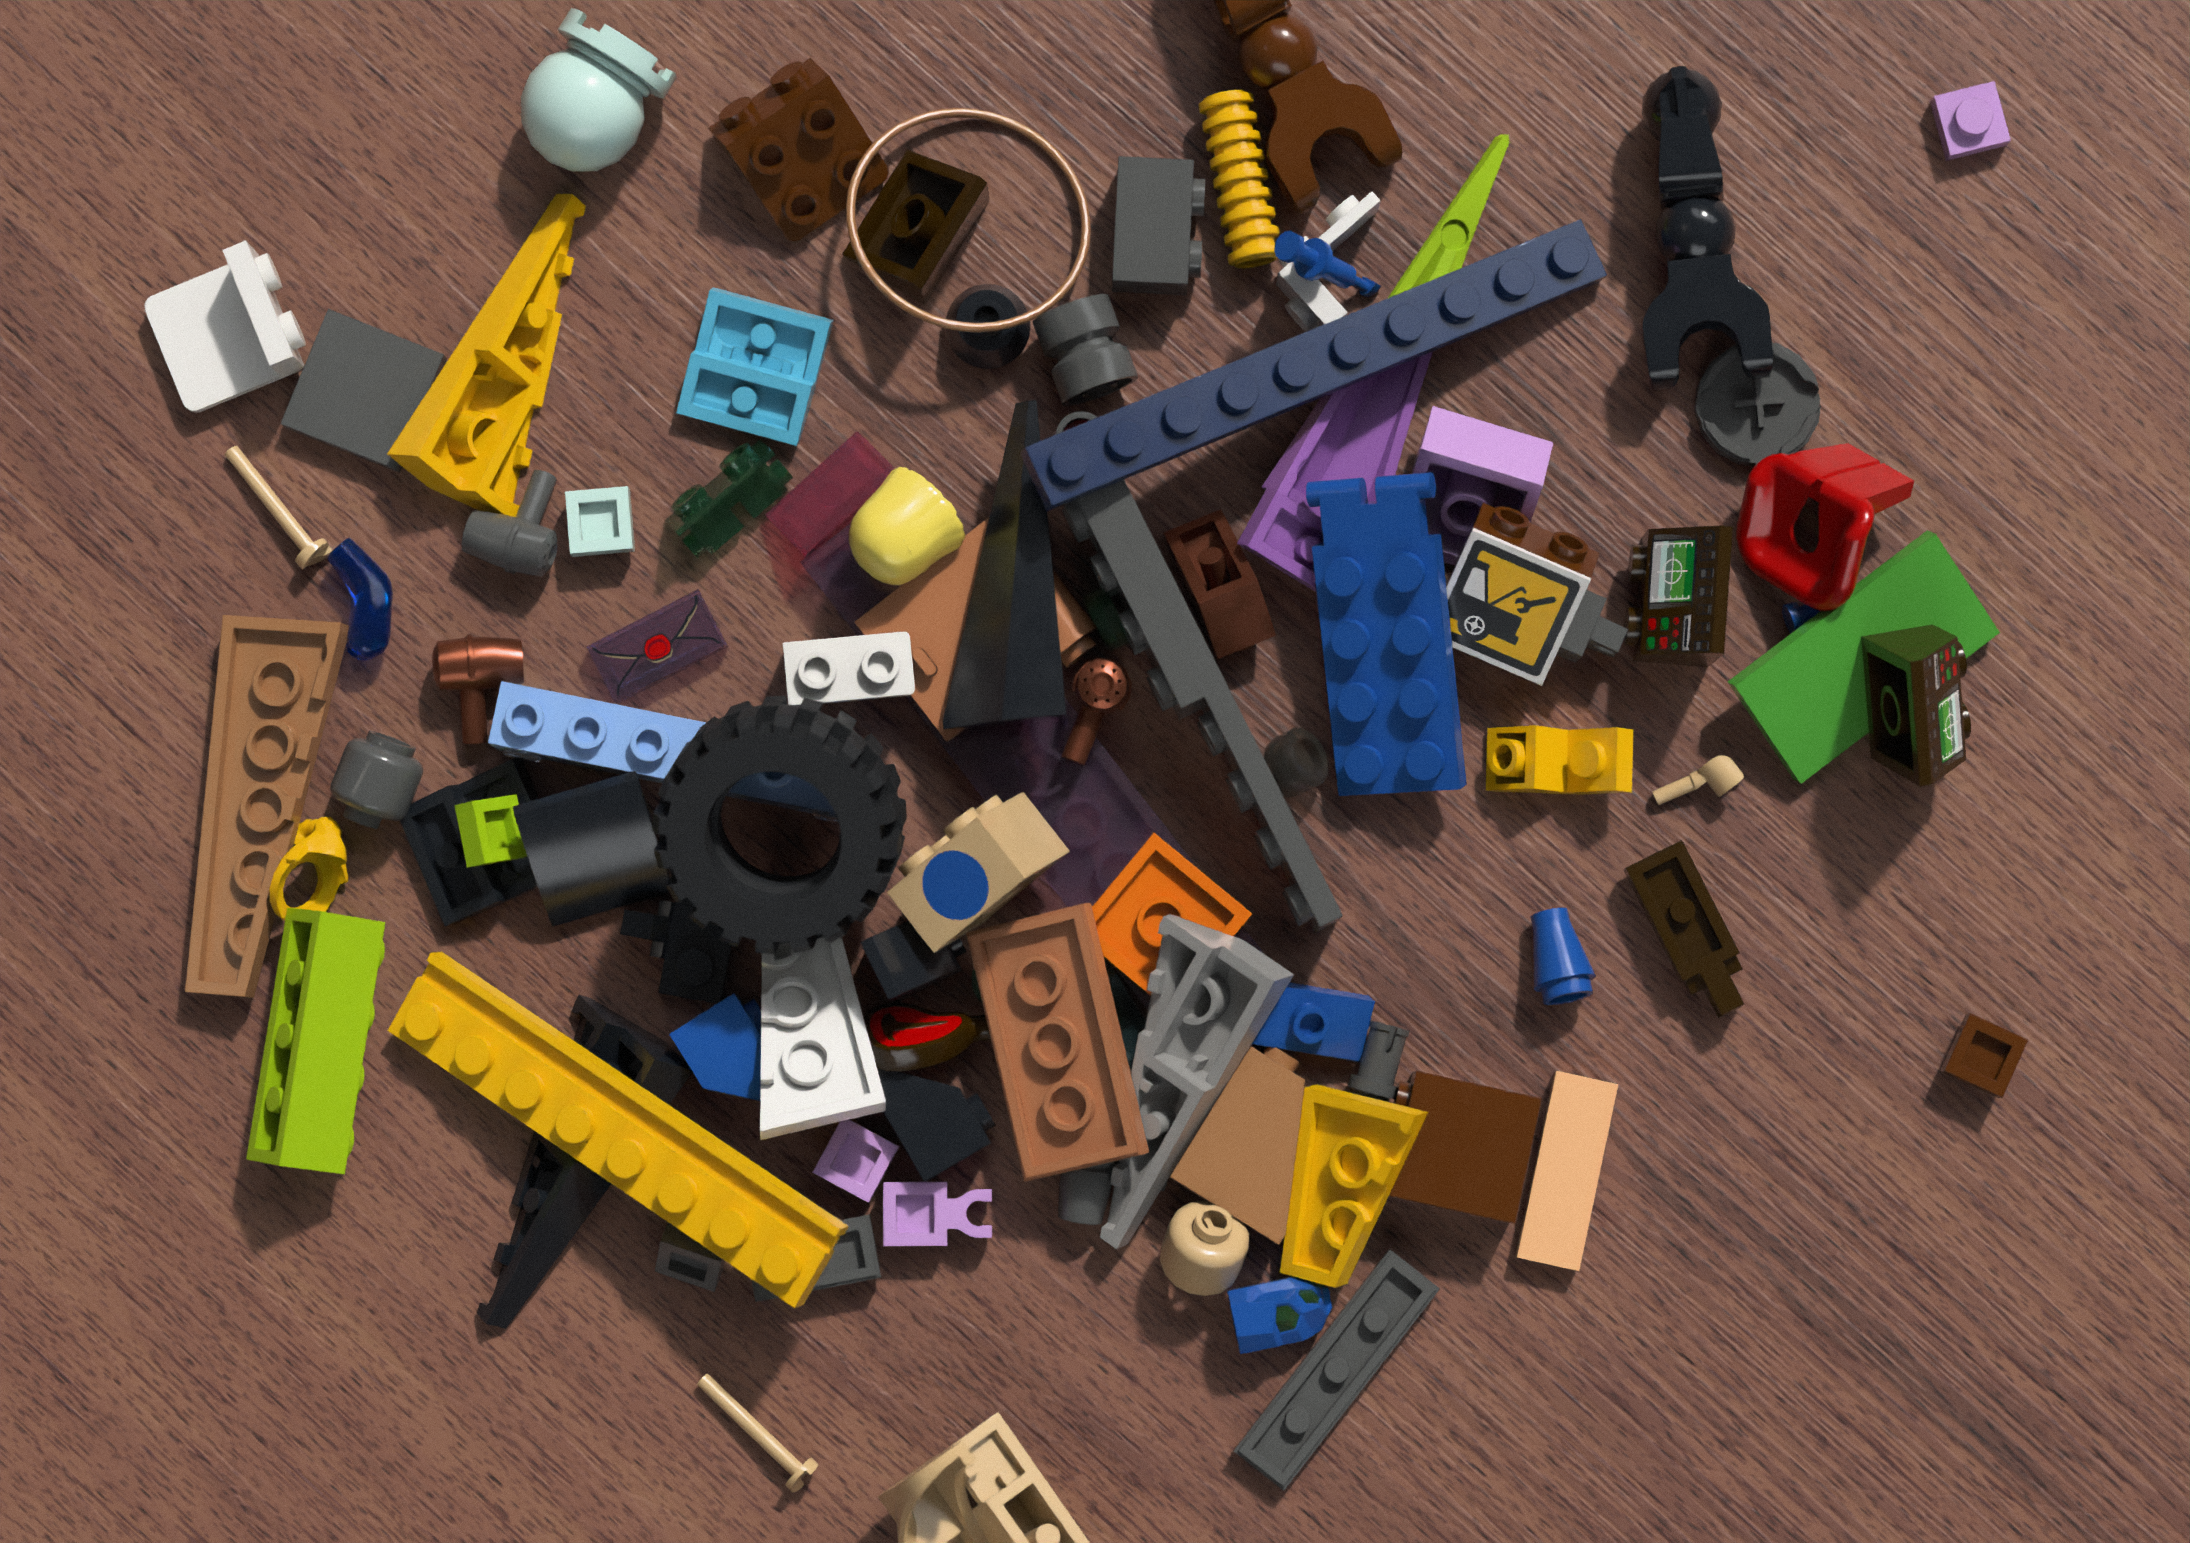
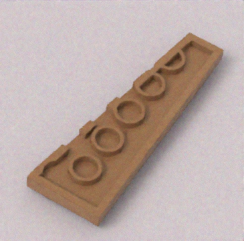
M223 615L185 992L254 998L276 915L270 904L271 881L281 858L294 846L348 638L349 625L341 622L232 615Z

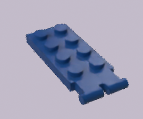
M1432 472L1376 477V501H1368L1364 478L1308 482L1306 486L1307 503L1309 507H1320L1323 543H1317L1312 546L1338 796L1459 790L1467 785L1441 534H1428L1425 499L1434 498L1436 494V482Z

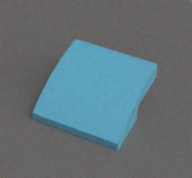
M713 287L709 290L695 350L690 354L676 413L797 446L810 409L834 320Z

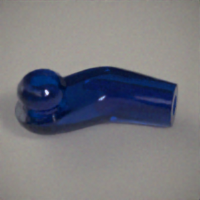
M349 537L329 554L327 560L344 583L351 600L349 629L345 647L353 658L366 661L382 654L389 644L393 590L391 581L385 571Z

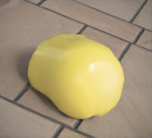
M905 467L895 468L888 474L881 486L857 511L849 529V544L857 563L874 579L890 585H902L915 579L927 571L939 559L957 550L965 539L963 524L956 515V510L952 503L946 500L942 493L922 475Z

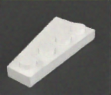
M824 937L819 938L813 950L793 953L790 943L779 944L775 954L762 953L760 1140L886 1111V1100L842 937L832 943H829Z

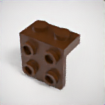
M811 58L803 63L796 61L782 67L771 77L770 86L752 98L742 97L727 105L718 116L719 121L708 128L721 149L736 163L780 232L790 241L802 239L846 208L847 193L852 175L864 153L873 144L831 77ZM879 152L875 154L866 167L859 184L856 201L879 186L888 177V167Z

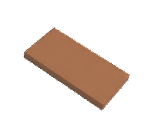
M1083 903L967 932V939L1024 1182L1149 1153L1091 903Z

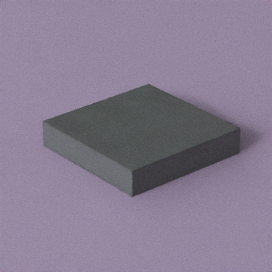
M328 309L280 424L284 428L400 473L402 466L388 456L387 453L441 372L447 357L442 353Z

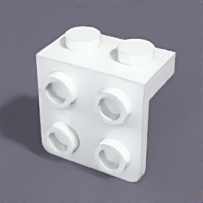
M247 241L222 250L227 260V265L154 294L145 302V312L182 403L191 412H202L299 372L304 368L298 348L305 346L306 342L293 312L290 310L283 313L274 291L283 287L274 263L268 253L259 256Z

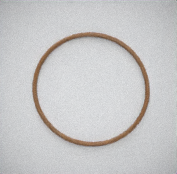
M968 108L939 109L915 115L896 124L876 139L864 153L852 175L847 193L846 222L848 235L857 260L867 277L883 295L902 310L927 323L946 329L963 332H992L1013 328L1039 317L1056 305L1072 288L1081 273L1089 250L1091 230L1088 203L1083 188L1069 163L1050 142L1034 130L1011 118L989 111ZM943 118L981 119L1019 132L1039 145L1053 158L1069 180L1075 193L1081 217V240L1078 255L1071 272L1051 297L1036 308L1010 319L984 323L961 322L942 318L919 309L900 297L881 279L870 264L861 246L855 220V204L859 184L866 167L875 154L901 132L918 124Z

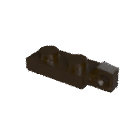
M1681 840L1626 867L1623 871L1680 983L1684 982L1690 995L1703 989L1718 1018L1741 1008L1744 1002L1731 978V975L1742 970L1736 956L1740 952L1684 842Z

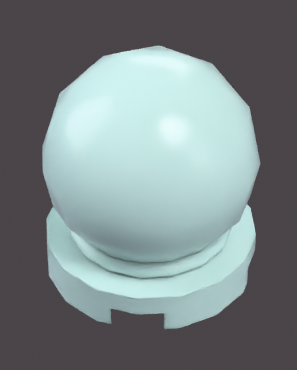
M573 8L570 9L558 28L559 33L568 40V49L546 56L529 74L521 95V123L531 145L548 162L572 172L598 171L619 162L636 144L645 121L643 97L652 94L664 99L677 79V74L667 68L665 70L660 69L658 74L655 73L652 68L658 58L606 24L603 25L599 32L593 28L588 29L582 26L588 16L584 12Z

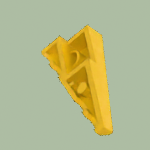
M556 194L387 453L388 456L428 488L479 511L516 517L520 506L513 502L520 470L529 467L533 450L526 447L533 410L541 408L543 405L562 318L561 313L555 312L563 277L571 275L574 258L567 256L575 218L584 216L586 207L573 194Z

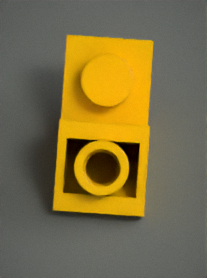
M1537 725L1487 728L1486 791L1581 795L1632 793L1633 729L1613 727L1566 730Z

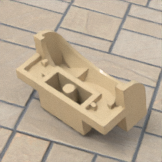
M999 1412L990 1416L947 1449L924 1462L878 1496L897 1524L898 1543H1090ZM966 1488L977 1503L973 1507H971Z

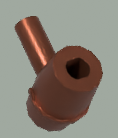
M472 634L466 635L465 638L437 641L432 653L433 678L439 690L460 691L462 743L488 742L485 690L500 688L501 681L524 684L521 639L472 637Z
M1096 658L1083 664L1075 675L1072 690L1076 692L1082 706L1061 757L1085 766L1104 716L1119 709L1122 711L1130 700L1131 679L1126 668L1115 660Z

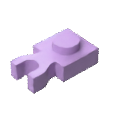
M883 1182V1246H948V1229H958L974 1238H992V1225L976 1226L967 1217V1209L971 1203L975 1201L992 1202V1189H975L959 1198H948V1182Z

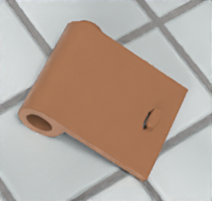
M989 518L965 535L963 544L957 550L939 559L927 571L915 579L902 584L855 621V624L864 635L907 632L910 635L915 692L911 696L946 742H949L966 729L944 730L943 717ZM1053 569L1061 659L1066 668H1068L1095 648L1096 643L1090 636L1099 627Z

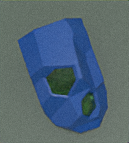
M1297 1277L1282 1278L1227 1290L1240 1354L1308 1340L1323 1329L1332 1309L1329 1288L1322 1284Z

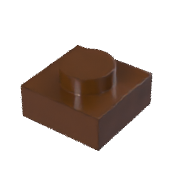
M1968 1013L1962 1021L1940 1072L1992 1096L2003 1098L2028 1039Z

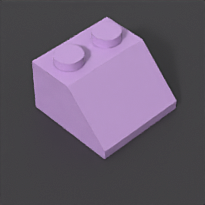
M1435 406L1432 407L1411 474L1429 472L1434 474L1436 482L1435 497L1425 499L1428 534H1441L1445 563L1456 564L1483 503L1495 508L1499 506L1513 508L1524 514L1531 522L1544 484L1553 442Z

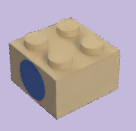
M1024 792L1005 802H1002L995 795L976 810L972 807L955 819L943 830L946 836L934 845L923 847L907 859L898 868L904 875V878L887 893L935 953L983 924L1070 851Z

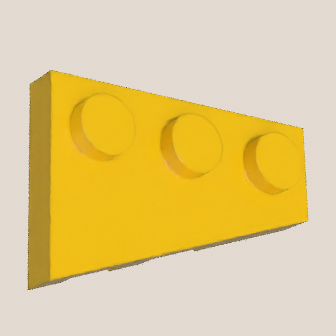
M1321 1085L1304 1087L1280 1273L1333 1288L1348 1283L1428 1112Z

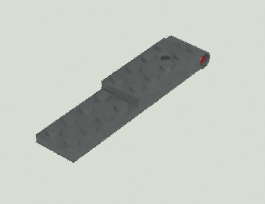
M1083 411L1071 413L1059 423L1056 434L1098 417ZM1125 480L1064 504L1062 512L1076 541L1080 543L1089 539L1096 555L1090 557L1092 563L1090 568L1104 597L1108 599L1117 595L1124 609V612L1118 614L1120 619L1118 624L1134 655L1145 651L1153 667L1147 671L1148 677H1146V680L1161 710L1165 711L1173 707L1179 720L1201 709L1203 710L1204 714L1198 717L1199 722H1197L1201 735L1213 757L1224 752L1233 770L1227 774L1226 784L1241 813L1252 808L1261 826V829L1255 831L1256 835L1253 837L1269 869L1271 870L1280 865L1290 886L1284 888L1282 895L1298 926L1309 922L1314 933L1338 922L1343 915Z

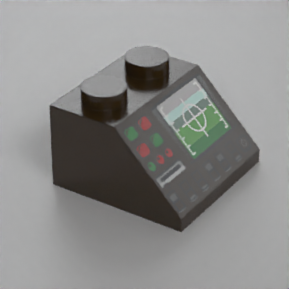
M1733 526L1648 529L1642 536L1641 545H1631L1628 581L1639 583L1637 608L1627 607L1624 628H1627L1628 631L1624 638V645H1634L1633 661L1709 667L1724 655Z
M1933 624L1862 636L1871 759L1919 787L1932 785L1966 760L1965 739H1968L1971 734V720L1968 709L1962 702L1961 678L1965 676L1967 670L1964 649L1957 636Z

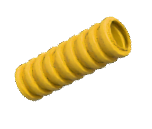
M1228 90L1215 93L1204 98L1198 105L1199 112L1207 116V119L1202 122L1203 132L1210 134L1211 137L1206 141V149L1208 152L1214 153V158L1209 160L1210 170L1216 171L1218 174L1213 179L1214 189L1221 190V196L1216 200L1217 207L1225 211V214L1220 217L1221 227L1228 228L1229 232L1224 236L1225 246L1232 247V253L1227 256L1229 265L1236 268L1257 267L1272 263L1278 259L1274 252V239L1279 236L1278 226L1271 225V219L1275 217L1276 213L1275 208L1267 204V201L1272 198L1271 188L1264 187L1263 183L1268 179V171L1260 167V163L1264 161L1265 155L1263 150L1256 147V144L1261 141L1260 131L1253 130L1252 126L1257 123V113L1249 110V106L1254 103L1252 93L1245 90Z

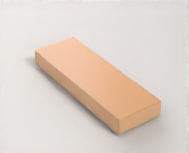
M1554 1071L1517 1245L1516 1258L1576 1271L1580 1270L1618 1084Z

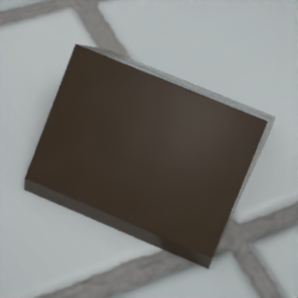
M906 150L857 229L866 257L881 279L925 306L989 203L988 183L980 176ZM849 242L842 255L861 267L851 242Z

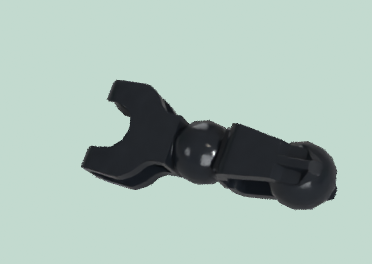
M1686 66L1673 67L1668 72L1662 73L1650 83L1642 102V116L1645 126L1656 140L1660 141L1659 199L1660 207L1663 210L1656 221L1655 237L1660 252L1668 260V283L1666 288L1652 301L1643 318V339L1650 384L1655 391L1671 389L1677 385L1679 380L1680 347L1690 335L1704 329L1722 331L1735 341L1741 358L1742 371L1747 377L1752 379L1770 378L1773 368L1768 305L1752 287L1742 283L1733 271L1731 254H1729L1735 242L1736 225L1731 211L1723 203L1722 170L1712 133L1721 119L1722 101L1717 87L1707 76L1688 69Z

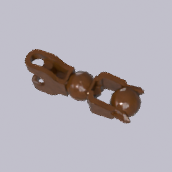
M1213 0L1223 29L1228 37L1232 38L1234 42L1240 40L1238 56L1243 71L1253 83L1268 90L1264 100L1272 115V125L1265 138L1264 163L1291 209L1304 214L1315 208L1319 200L1320 185L1314 175L1310 154L1313 144L1321 137L1338 134L1351 138L1364 152L1368 161L1377 167H1390L1401 161L1402 144L1381 100L1375 93L1362 86L1343 83L1334 78L1324 61L1316 64L1318 47L1314 34L1303 20L1288 13L1292 7L1290 0Z

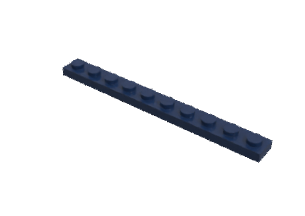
M1580 219L1029 445L1020 454L1046 511H1049L1599 283L1607 276V273Z

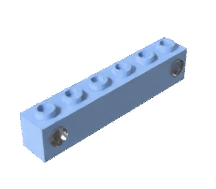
M501 681L488 744L497 750L503 751V755L532 762H540L541 759L619 775L636 771L639 779L663 783L666 774L686 743L692 740L699 728L706 722ZM782 772L751 774L740 779L726 795L728 797L812 813L815 819L839 824L835 811L826 797L809 782L791 774Z

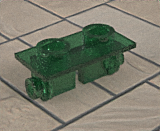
M761 440L757 441L752 447L745 443L734 449L720 463L719 468L722 472L704 487L701 484L690 487L672 504L671 509L674 513L664 521L678 536L689 529L690 533L682 541L697 559L705 552L712 556L721 546L744 528L743 524L730 510L735 504L740 502L748 513L755 518L788 491L784 485L793 476L778 459L769 466L766 464L776 454Z

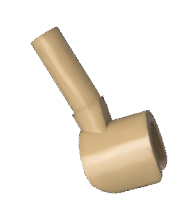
M1719 755L1712 758L1697 771L1689 773V776L1652 792L1659 806L1692 792L1707 782L1716 795L1720 797L1744 778V774L1732 758Z

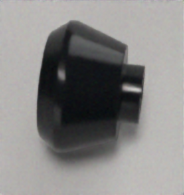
M981 284L968 288L958 295L949 307L946 319L972 323L995 322L1010 319L1028 311L1022 300L1011 290L999 285ZM983 311H994L995 313L987 314L983 313ZM1030 321L1013 328L992 332H963L946 328L945 332L952 351L963 362L976 368L995 369L1011 363L1022 353L1030 336Z

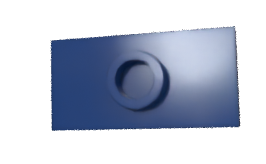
M1290 982L1252 1044L1360 1062L1375 1001L1369 995Z

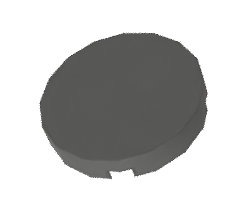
M1772 343L1773 368L1770 378L1752 379L1747 377L1742 371L1738 349L1736 346H1732L1709 364L1697 385L1694 412L1700 432L1716 453L1737 465L1755 466L1759 461L1771 454L1785 453L1790 455L1797 452L1807 444L1819 423L1821 406L1818 393L1819 387L1815 374L1800 355L1778 343Z

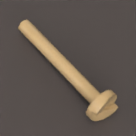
M238 446L231 447L225 453V456L301 551L295 559L296 564L304 569L331 555L333 550L326 539L321 538L313 542Z
M708 1373L705 1374L697 1385L791 1475L785 1486L791 1492L800 1490L804 1486L801 1479L806 1474L810 1476L818 1467V1463L812 1457L804 1464L798 1461Z

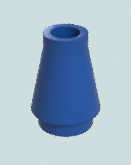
M1553 908L1533 914L1530 918L1533 927L1534 991L1541 992L1545 1005L1570 1003L1592 995L1591 980L1596 975L1570 922L1568 909Z

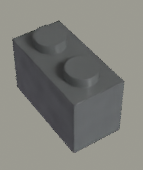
M1118 156L1112 292L1187 295L1188 278H1201L1202 241L1190 240L1191 216H1204L1205 179L1193 178L1194 160Z

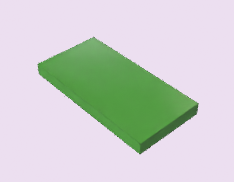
M1927 530L1858 582L1852 596L1845 604L1834 610L1817 613L1728 681V684L1792 779L1802 784L1869 733L1862 636L1933 624L1957 636L1964 649L1965 656L1968 658L2000 632L1938 536Z

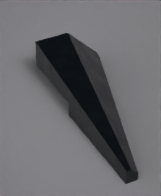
M1036 400L1015 404L944 712V730L1067 717L1048 512L1020 454L1025 447L1041 441Z
M582 995L577 997L572 1012L581 1018L573 1041L669 1105L693 1073L691 1068L664 1040L592 998ZM535 1131L511 1204L520 1208L510 1242L499 1243L493 1259L502 1264L497 1284L489 1303H480L477 1314L486 1324L505 1329L612 1184Z

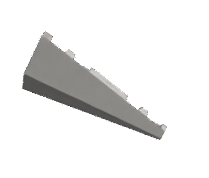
M1172 914L1165 915L1159 924L1158 934H1162L1156 969L1149 976L1147 990L1151 991L1145 1029L1138 1034L1131 1071L1149 1153L1119 1160V1163L1113 1167L1110 1184L1114 1185L1108 1222L1102 1226L1100 1238L1115 1249L1127 1245L1294 976L1290 971L1246 941Z

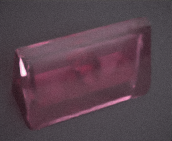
M856 431L769 510L765 516L808 562L851 523L860 507L875 493L888 474L895 468Z

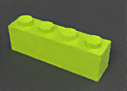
M287 907L246 1160L345 1175L347 1157L350 1155L354 1145L352 1126L357 1095L364 1083V1067L362 1064L367 1034L373 1024L375 1014L373 997L377 972L382 964L385 953L383 941L385 922Z

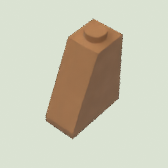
M1250 1046L1169 1177L1214 1205L1224 1208L1230 1215L1279 1245L1286 1234L1305 1079L1294 1073L1299 1062L1276 1047L1265 1046L1262 1052H1259Z

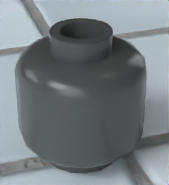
M371 730L368 731L366 739L355 738L349 741L330 786L332 795L346 805L343 816L351 821L374 829L379 828L382 819L390 821L403 819L410 809L424 771L422 764L413 757L416 748L401 740Z

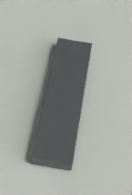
M1388 1249L1233 1451L1284 1491L1440 1288Z

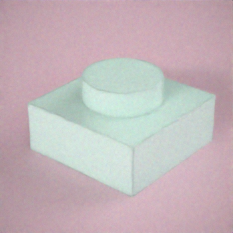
M628 486L565 492L569 549L572 557L635 552L631 494Z

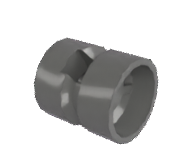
M1108 294L1091 295L1074 300L1040 315L1033 321L1044 356L1058 360L1051 373L1063 406H1072L1098 399L1118 391L1138 379L1129 350H1127L1126 346H1122L1121 343H1116L1112 339L1119 331L1120 326Z

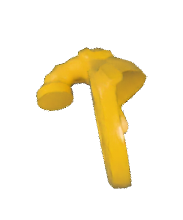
M325 816L314 820L305 819L303 822H300L294 842L296 845L290 848L281 858L273 874L270 885V904L274 913L284 921L287 907H293H289L283 897V888L286 878L297 865L305 862L312 863L317 870L318 878L316 889L311 898L303 905L295 907L297 909L326 912L335 898L339 885L348 882L345 864L347 862V853L341 838L342 830L339 824L331 817Z

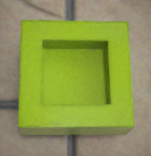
M517 794L454 805L467 868L527 857L513 811V806L519 805Z

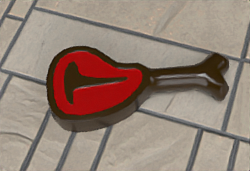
M887 1003L874 1007L864 1016L876 1067L884 1071H908L940 1064L959 1055L973 1042L991 1039L985 1015L970 1016L958 1011L934 1012L913 1004Z

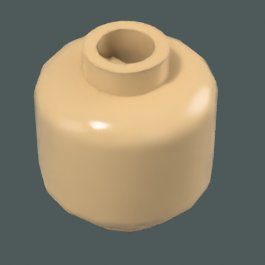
M1202 1200L1186 1204L1176 1211L1169 1222L1161 1245L1160 1264L1165 1276L1176 1287L1190 1294L1201 1296L1220 1294L1233 1285L1241 1271L1249 1249V1232L1245 1223L1230 1215L1224 1208L1216 1206L1209 1201Z

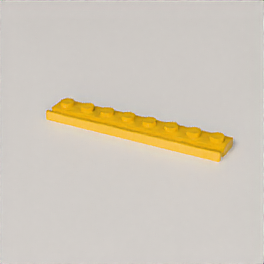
M442 951L430 953L426 960L429 963L422 976L416 978L387 1031L793 1308L804 1305L835 1252L833 1248L840 1236L846 1233L848 1225Z

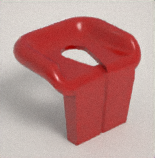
M1849 443L1798 451L1790 455L1785 453L1771 454L1753 467L1746 481L1736 528V540L1741 557L1754 574L1805 605L1820 611L1837 609L1845 604L1854 592L1866 540L1875 514L1910 498L1914 480L1884 463L1880 464L1879 460ZM1808 497L1819 502V542L1816 550L1813 552L1803 550L1797 543L1794 535L1795 522Z

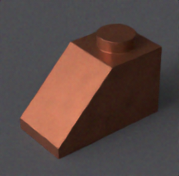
M1222 509L1163 532L1196 615L1217 659L1237 651L1246 650L1254 644L1276 636L1258 579L1241 546L1237 544L1238 540Z

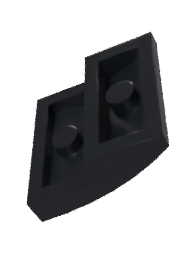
M522 758L510 759L461 784L446 786L413 802L407 815L400 820L444 926L458 923L538 888L528 857L467 868L454 806L475 800L517 794L519 805L539 799Z
M636 771L513 806L514 816L552 927L670 893L666 887L670 879V873L668 868L659 869L657 866L654 848L658 843L656 833L652 832L651 813Z

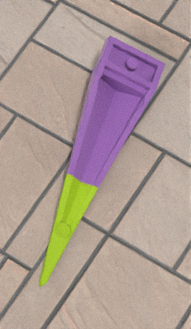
M1500 134L1493 139L1388 298L1462 268L1509 145V135ZM1432 352L1320 398L1262 485L1265 492L1237 544L1316 592L1312 546L1317 543H1323L1320 507H1309L1307 503V483L1312 481L1364 478L1368 501H1376V477L1396 474Z

